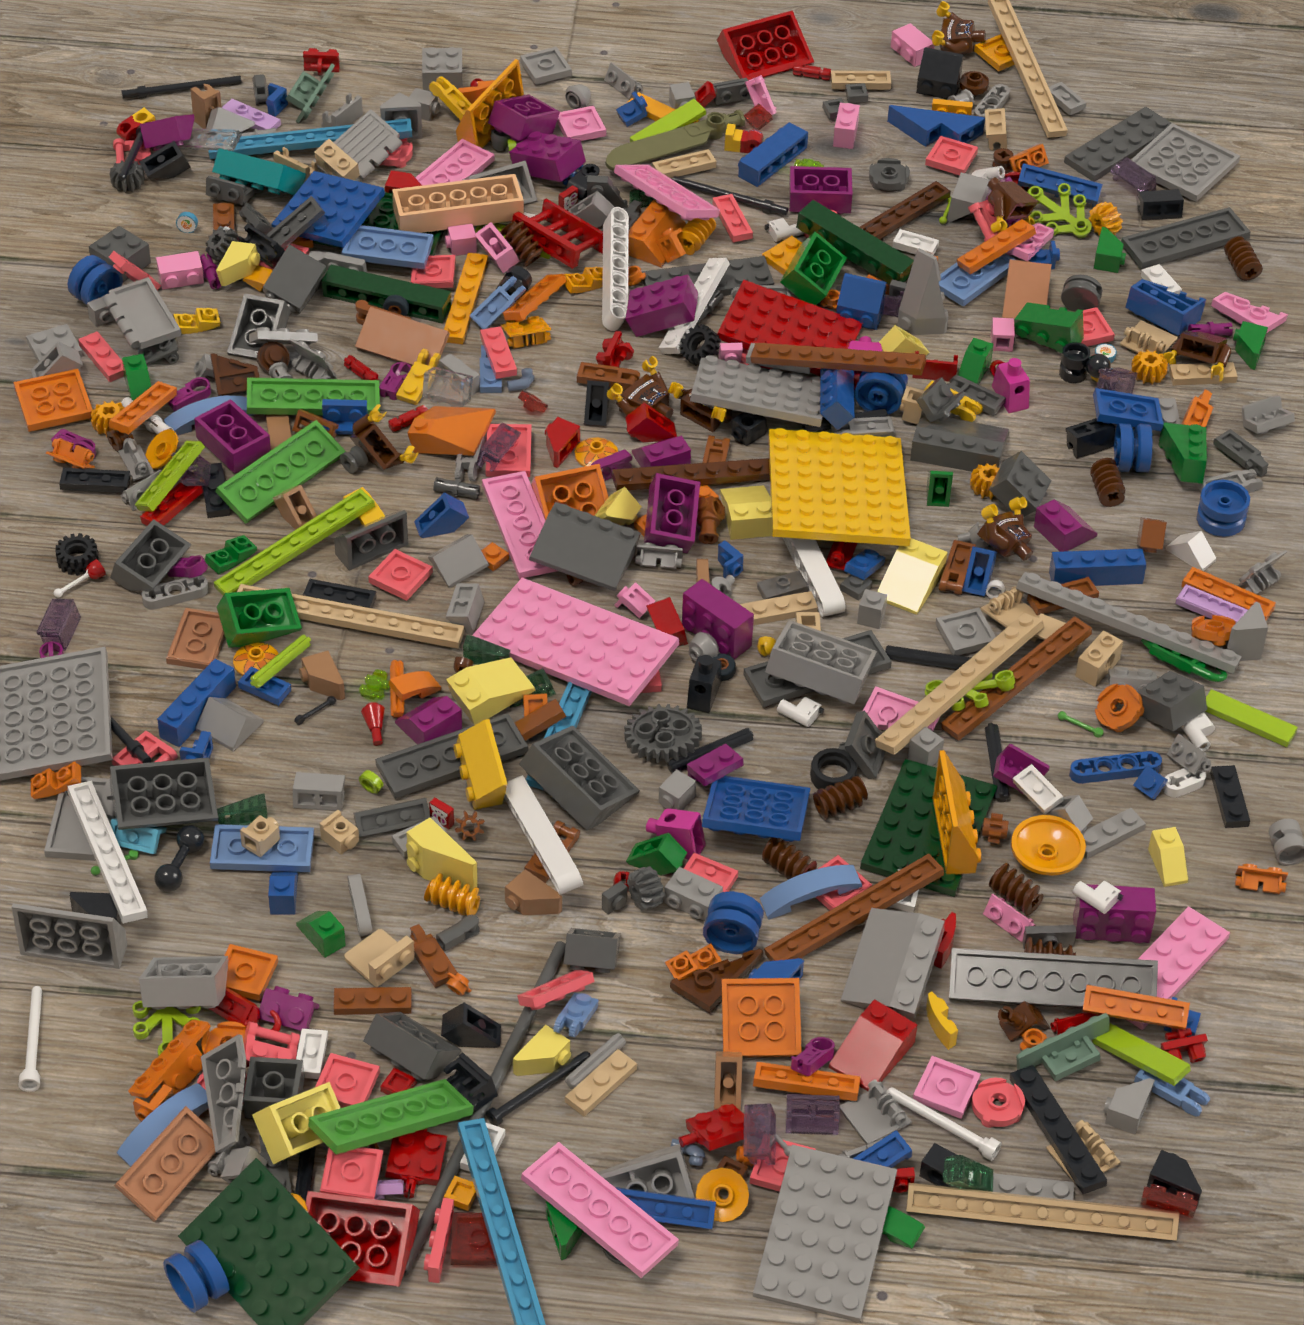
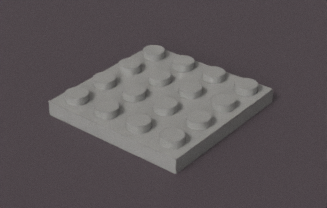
M1171 123L1128 162L1127 168L1170 190L1179 189L1181 195L1197 202L1239 163L1240 155Z

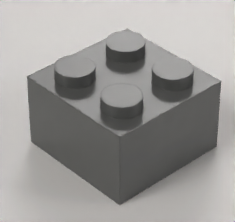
M121 226L116 227L89 246L90 255L98 256L112 266L115 263L109 256L113 251L140 269L151 264L149 244ZM126 271L122 274L123 282L129 279L125 275Z
M1020 451L1002 462L989 490L1013 514L1014 511L1010 509L1009 502L1016 497H1025L1027 506L1020 509L1021 514L1025 517L1036 511V508L1039 507L1052 480L1030 458Z
M1172 671L1163 674L1137 691L1141 695L1144 706L1142 717L1171 731H1175L1207 710L1204 686Z
M250 1057L243 1097L245 1119H254L252 1114L303 1093L305 1080L303 1060Z

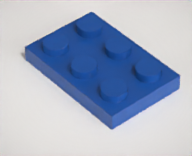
M1095 388L1093 399L1097 421L1106 424H1131L1132 427H1136L1137 424H1150L1152 430H1162L1164 424L1159 398Z

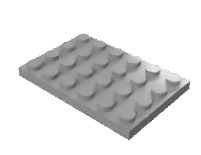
M715 356L701 357L690 401L817 427L821 426L820 377H807L796 372L786 373L777 368H761L756 364H741L736 360L725 361Z
M792 1145L756 1279L753 1297L860 1323L897 1169Z

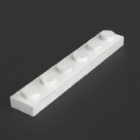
M727 258L708 259L694 284L698 291L695 320L669 328L659 346L662 354H680L681 349L679 345H682L680 342L681 338L685 339L684 333H689V328L692 327L694 329L730 265Z

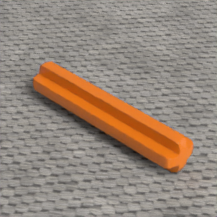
M401 660L391 661L390 679L403 675L404 663ZM390 687L391 716L393 718H400L404 713V700L401 701Z

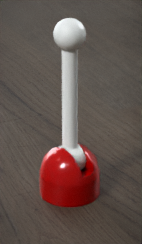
M95 559L87 565L86 574L61 589H55L54 596L60 598L65 591L88 577L100 579L106 575L104 567Z

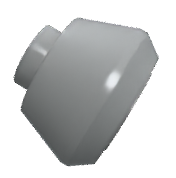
M582 84L572 85L566 89L565 98L571 108L587 107L591 99V92L587 86Z
M698 632L689 644V655L694 661H697V658L702 655H710L713 658L719 653L717 642L708 633Z

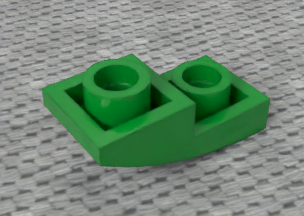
M245 535L225 541L223 549L206 554L205 562L217 574H220L248 559L257 551V546Z
M889 1206L882 1234L887 1235L890 1242L912 1249L925 1226L911 1216Z

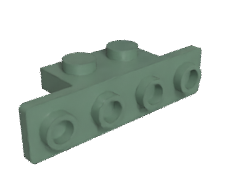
M334 64L330 65L321 81L303 71L294 84L286 100L302 109L296 120L297 123H300L302 118L307 119L311 113L312 108H310V105L312 107L316 105L320 98L317 94L322 95L327 87L324 83L329 84L334 76V73L331 72L335 66Z
M1107 1013L1094 1016L1081 1025L1070 1027L1062 1034L1047 1038L1032 1048L1022 1050L1016 1056L1017 1070L1031 1065L1035 1067L1042 1063L1056 1082L1100 1061V1053L1091 1040L1109 1031V1016Z

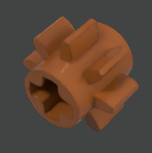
M464 810V817L462 819L455 818L460 823V827L455 828V832H463L462 840H465L467 836H471L475 841V835L478 832L484 833L479 825L485 821L484 819H476L477 811H474L472 815H468ZM467 820H471L472 823H476L475 825H473L474 830L469 831L467 828L463 829V827L466 826Z
M991 813V818H984L982 836H987L989 843L999 844L1000 838L1007 839L1009 821L1003 820V814Z

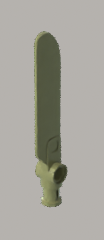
M740 109L728 115L711 112L705 120L620 145L607 155L605 165L608 169L615 170V165H637L704 145L709 138L714 140L720 139L723 133L726 132L728 123L736 124V127L745 126L744 114Z

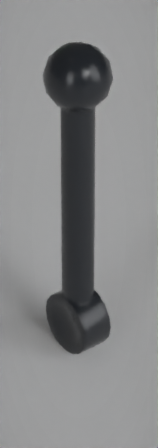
M329 696L324 703L304 715L296 716L294 722L301 725L306 718L324 707L334 705L336 698Z

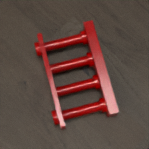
M547 198L543 200L542 212L531 218L519 211L513 214L512 222H524L521 229L529 228L526 236L534 235L531 242L538 241L537 248H544L545 253L572 269L578 266L580 253L587 249L594 248L603 254V231ZM546 220L550 222L551 225L544 227L539 223ZM561 229L567 233L560 236L555 231ZM577 238L583 243L575 245L570 241Z

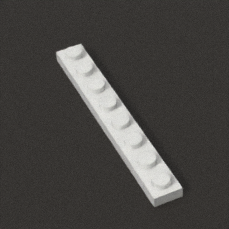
M92 781L67 786L68 795L122 923L148 918L146 906Z

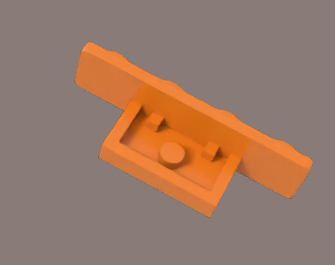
M191 1020L185 1024L183 1030L176 1038L168 1043L167 1048L135 1080V1083L128 1090L130 1095L148 1098L159 1085L162 1087L163 1084L173 1088L174 1095L184 1090L202 1070V1053L196 1043L209 1030L210 1024L199 1020Z

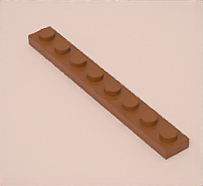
M755 343L750 356L751 363L908 375H922L926 363V354Z
M1074 616L1008 669L1013 672L1015 677L1013 689L1009 691H1001L998 687L983 689L979 693L987 694L989 701L987 706L977 708L975 707L974 700L970 699L965 703L964 709L955 711L941 722L942 729L956 740H961L1092 635V627Z
M927 854L764 948L765 955L770 961L802 958L866 921L871 908L886 909L943 876L944 869L930 854Z

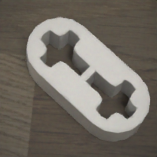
M1186 768L1170 773L1165 777L1168 781L1163 787V792L1167 796L1176 798L1198 790L1205 783L1206 772L1197 770L1194 775Z

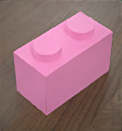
M911 23L892 31L891 48L914 67L921 65L925 47L931 49L935 47L932 40Z
M840 103L834 128L833 147L853 149L858 128L860 105Z
M492 222L474 234L483 250L503 274L510 267L520 262L513 248Z
M198 251L156 257L162 290L204 283L203 268Z

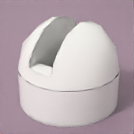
M992 580L987 585L986 595L990 599L997 598L999 594L1005 592V586L1002 581Z

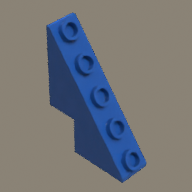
M889 105L887 122L926 147L938 140L940 136L968 144L983 135L985 118Z

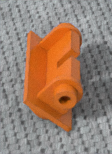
M62 438L53 440V451H46V454L53 456L54 461L64 464L66 462L71 463L72 468H95L94 465L89 464L95 456L90 449L76 445L74 452H72L74 443Z
M1243 864L1238 866L1235 875H1241L1236 876L1235 886H1239L1240 889L1257 891L1258 882L1263 883L1262 892L1280 894V892L1285 893L1286 883L1284 882L1288 872H1282L1280 868L1269 867L1267 869H1260L1254 864Z

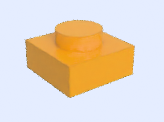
M454 1176L444 1198L454 1199L455 1207L469 1211L477 1194L472 1181Z

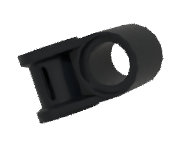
M595 164L584 165L569 180L566 189L572 185L577 187L578 199H585L587 197L588 175L598 176L600 173L599 167Z

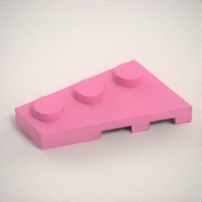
M1040 223L1032 225L1035 227L1036 235L1006 252V254L1029 261L1053 238L1054 229Z
M1227 292L1215 297L1211 304L1220 313L1226 314L1239 324L1245 321L1268 327L1267 333L1286 322L1288 314L1280 312L1279 315L1269 312L1270 308L1263 305L1255 307L1250 305L1249 300Z
M875 686L863 711L865 710L879 730H887L919 702ZM940 717L927 728L933 731Z

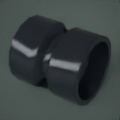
M512 266L507 270L497 288L514 276L517 281L506 292L511 296L517 288L523 285L526 290L520 296L522 297L532 283V276L523 267Z
M1072 342L1063 347L1059 369L1061 379L1075 384L1081 383L1086 379V363L1090 358V350L1086 345Z

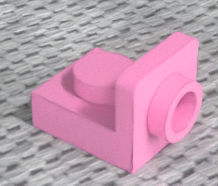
M720 343L718 359L725 361L736 360L741 363L742 343Z
M635 582L630 588L625 586L618 593L617 597L619 600L614 606L618 608L623 603L640 619L647 611L646 605L654 603L655 600Z

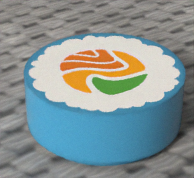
M190 212L180 213L176 220L177 228L184 233L194 232L198 225L197 217Z
M1100 344L1095 348V354L1107 356L1110 363L1115 361L1117 351L1114 346Z

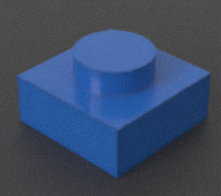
M1146 765L1133 786L1155 800L1168 779Z

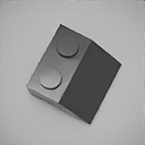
M571 928L566 935L564 964L570 965L569 968L574 970H585L586 966L595 967L596 972L610 973V969H615L617 965L621 933Z

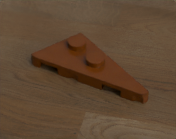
M758 948L757 950L742 953V957L731 962L728 959L710 965L706 969L694 971L691 977L680 981L675 978L670 982V988L710 1013L722 1000L721 980L742 979L763 957V950Z

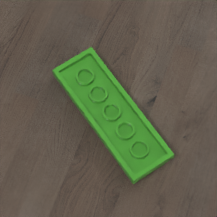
M247 378V414L297 415L298 410L302 409L314 415H323V399L367 400L368 414L376 405L380 404L379 380Z
M315 420L218 486L216 493L246 524L275 504L272 497L291 487L304 484L340 459V455L346 451Z
M446 1079L309 1117L308 1126L335 1154H340L473 1115L474 1106Z

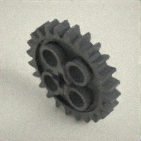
M658 704L657 709L648 706V711L640 709L639 715L632 714V719H628L627 725L624 726L625 742H627V748H631V753H638V758L647 756V761L656 758L657 763L661 759H665L668 763L672 757L678 761L679 755L687 757V751L694 753V747H699V741H702V724H700L699 718H695L694 712L688 714L687 708L680 711L679 705L673 709L670 708V704H667L665 708Z

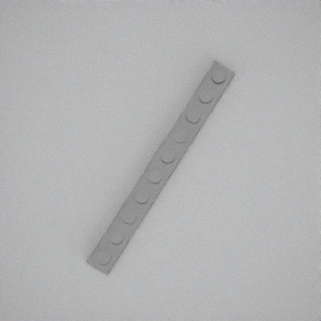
M1025 572L1017 583L1016 589L1229 673L1234 674L1242 656L1237 655L1232 650L1219 648L1209 641H1201L1186 632H1178L1165 624L1150 621L1145 616L1127 612L1122 607H1114L1099 598H1091L1084 595L1081 591L1071 590L1063 587L1058 582L1040 578L1035 573Z

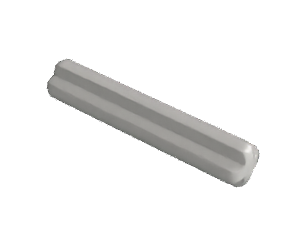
M619 1033L613 1035L565 1078L566 1084L571 1089H574L617 1049L620 1050L626 1044V1040Z

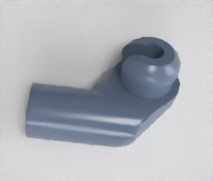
M524 368L521 370L522 376L520 379L507 381L508 391L527 389L534 381L535 375H533V370L531 368Z
M672 1139L671 1146L680 1144L679 1139ZM694 1143L683 1148L681 1147L683 1154L690 1155V1165L701 1166L703 1164L705 1152Z

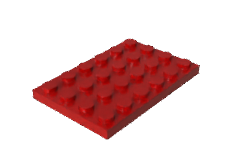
M743 279L717 335L722 341L727 343H742V348L749 350L751 343L848 349L850 342L857 340L862 323L853 318L842 317L833 311ZM811 368L810 373L820 376V368Z

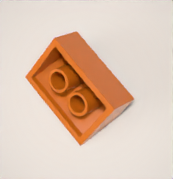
M653 200L628 231V256L662 268L666 260L656 241L663 237L662 232L673 228L674 231L679 228L683 229L686 223L678 213L668 210L667 206L657 203V200Z

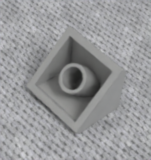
M399 92L380 106L381 118L384 121L411 118L413 137L407 139H422L420 103Z
M960 173L951 197L947 217L949 223L970 214L969 206L985 201L989 190L987 186L990 181L989 179Z
M471 534L464 535L428 556L429 561L449 588L489 566Z
M1255 602L1231 629L1227 649L1242 656L1240 661L1261 659L1268 626L1260 603Z
M209 697L196 725V731L199 733L201 731L211 732L212 740L234 752L264 720L226 698Z

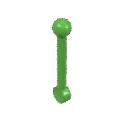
M1060 711L1057 715L1059 720H1067L1093 732L1097 738L1103 736L1104 731L1102 728H1093L1067 716L1064 711Z
M132 849L124 858L125 860H136L139 857V852ZM93 866L91 874L95 876L100 874V868Z

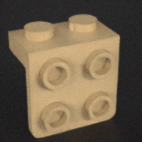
M378 929L346 952L344 955L345 961L373 986L378 987L415 960L414 941L406 935L397 942L384 930Z

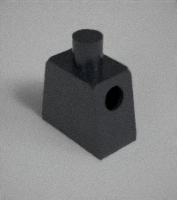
M702 655L697 658L689 679L687 709L710 713L722 682V664L720 660L713 659L710 655ZM702 686L706 689L705 693H699V690L702 691Z

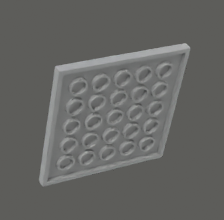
M106 647L0 666V781L38 774L48 768L53 771L60 770L74 761L83 766L113 760L108 653Z

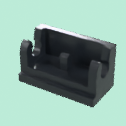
M1179 189L1138 191V198L1140 200L1138 211L1142 220L1182 218L1184 199Z
M247 223L244 227L248 233L247 237L244 239L239 236V242L255 244L260 254V260L274 269L285 250L278 242Z
M1097 418L1066 428L1068 449L1073 448L1075 458L1114 447L1115 425L1112 423L1106 424L1097 421Z
M463 1052L459 1055V1058L445 1067L444 1072L446 1074L456 1069L454 1075L446 1080L474 1106L473 1110L475 1112L498 1096L492 1077Z

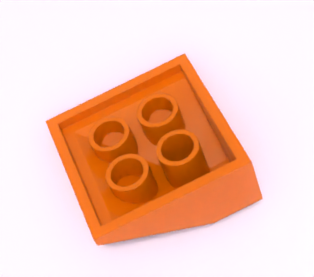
M433 406L414 418L407 432L411 446L415 447L413 452L474 456L496 410L493 408Z
M600 464L535 476L531 484L545 520L555 502L566 504L571 508L588 512L595 516L608 498Z

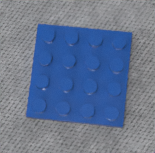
M313 171L271 225L275 228L312 196L325 211V214L299 237L344 248L383 198L385 191L383 187Z
M723 776L712 782L702 819V827L712 831H732L739 835L747 833L761 838L775 837L789 842L800 841L810 788Z

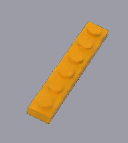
M469 252L467 254L444 330L450 333L446 343L464 344L471 321L469 315L474 311L489 262L488 255Z

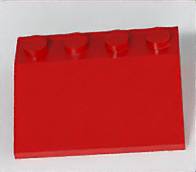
M793 10L722 29L717 39L724 58L740 79L747 78L749 81L760 75L764 78L793 70L796 63L803 64V66L814 64V59Z
M308 1191L306 1198L308 1213L360 1267L349 1281L400 1287L416 1237L420 1210L413 1204Z

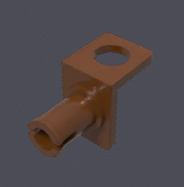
M1023 1001L1014 1010L1011 1007L1004 1006L1002 1008L1005 1011L1000 1009L998 1012L999 1024L1012 1042L1034 1024L1045 1029L1050 1027L1040 1010L1026 1001Z

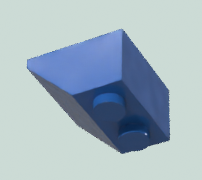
M845 273L836 313L842 317L860 321L864 328L877 330L884 311L886 282Z

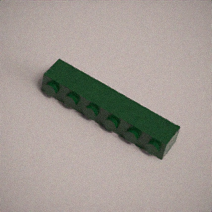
M812 200L798 213L796 228L809 236L817 232L846 256L847 259L886 283L890 284L892 280L905 282L909 278L914 262L913 259L815 200Z
M331 264L322 279L324 297L354 304L359 300H365L368 302V305L383 309V304L387 297L399 295L409 303L407 316L443 324L451 308V291Z

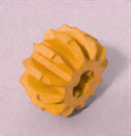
M1101 202L1089 211V220L1094 228V233H1098L1099 236L1102 227H1106L1114 235L1122 229L1121 223L1123 220L1120 218L1121 213H1118L1117 207H1113L1111 202Z
M1146 349L1145 353L1139 351L1132 359V375L1135 376L1137 381L1142 380L1143 384L1149 382L1151 385L1154 382L1160 383L1167 375L1168 359L1164 358L1163 354H1157L1156 350L1150 352Z
M112 400L110 403L104 401L102 405L96 404V408L91 413V423L93 429L98 434L105 433L107 437V432L112 430V428H109V420L125 408L122 406V403L115 404Z
M988 463L985 466L978 464L977 468L973 469L970 478V488L973 489L974 495L980 494L981 498L989 497L990 500L995 496L989 488L999 470L996 464L993 466Z

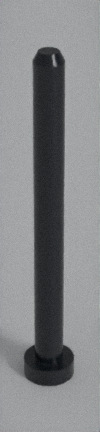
M140 125L136 129L137 137L118 174L120 181L126 179L143 143Z
M583 1051L498 1109L492 1107L487 1110L486 1116L489 1122L495 1126L503 1123V1117L574 1071L591 1056L590 1053Z

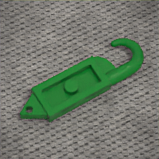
M1143 638L1141 640L1150 650V654L1156 656L1160 661L1176 666L1180 671L1192 672L1211 682H1222L1227 678V672L1216 667V670L1221 674H1215L1205 669L1206 663Z

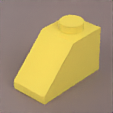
M231 242L216 269L221 286H227L254 272L256 266L260 263V254L255 244Z
M896 325L879 341L884 352L915 353V351H919V354H926V356L930 353L920 339Z
M623 487L607 498L595 516L610 520L621 526L624 524L630 525L638 518L636 514L642 506Z
M1176 827L1153 830L1148 851L1163 886L1168 887L1188 883L1184 845Z
M545 1025L513 1058V1074L523 1076L552 1073L569 1061L571 1057L570 1040Z

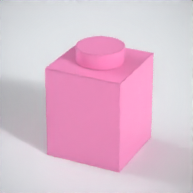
M473 224L448 227L445 245L446 248H450L452 255H466L468 252L477 253Z
M993 317L991 326V343L994 344L993 351L1012 352L1015 336L1014 319Z

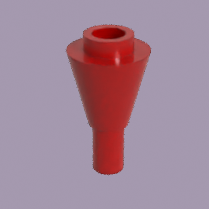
M372 702L363 707L361 713L372 733L373 745L379 746L383 743L381 730L385 708L383 705Z

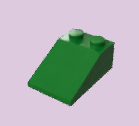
M290 588L225 593L217 605L228 648L261 643L301 631L302 629Z

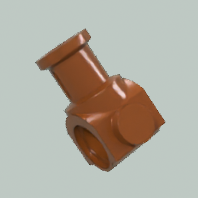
M700 497L698 501L697 522L701 526L699 541L704 544H714L718 541L717 527L725 518V506L717 497Z

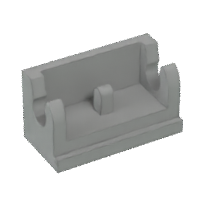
M349 93L346 96V104L330 116H328V111L322 114L323 122L321 127L350 125L363 115L362 97L357 95L355 100L352 101V94Z
M457 583L446 614V619L450 623L463 625L468 635L474 634L484 604L479 583Z
M296 772L293 785V808L342 811L345 791L343 790L345 775Z

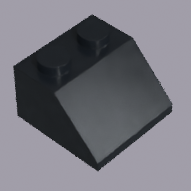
M925 47L918 74L916 93L948 99L952 95L956 96L960 88L963 54Z

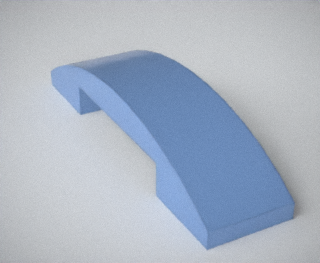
M218 396L203 399L175 411L164 419V423L173 428L177 435L192 432L191 425L195 424V417L230 399L247 414V397Z
M854 865L829 866L803 873L777 885L760 897V901L769 920L792 912L790 906L834 890H837L840 895L862 887V883Z
M197 1083L166 1100L131 1132L117 1151V1154L131 1167L185 1106L198 1117L209 1108L206 1090Z

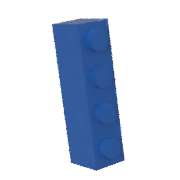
M790 122L779 128L776 133L739 160L738 177L758 187L807 149L808 132Z
M820 368V414L837 430L854 419V371Z
M1142 548L1052 552L1049 574L1051 581L1060 584L1089 577L1095 586L1143 584L1146 561Z
M214 659L157 718L159 737L180 747L196 730V725L208 698H226L236 688L234 668Z

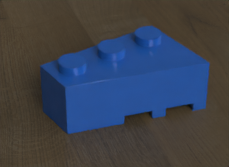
M1144 279L1131 286L1125 308L1136 315L1144 317L1151 323L1168 330L1171 334L1179 336L1188 329L1189 324H1196L1201 320L1206 302L1204 298L1200 297L1199 300L1186 297L1187 293L1180 291V294L1167 291L1168 287Z

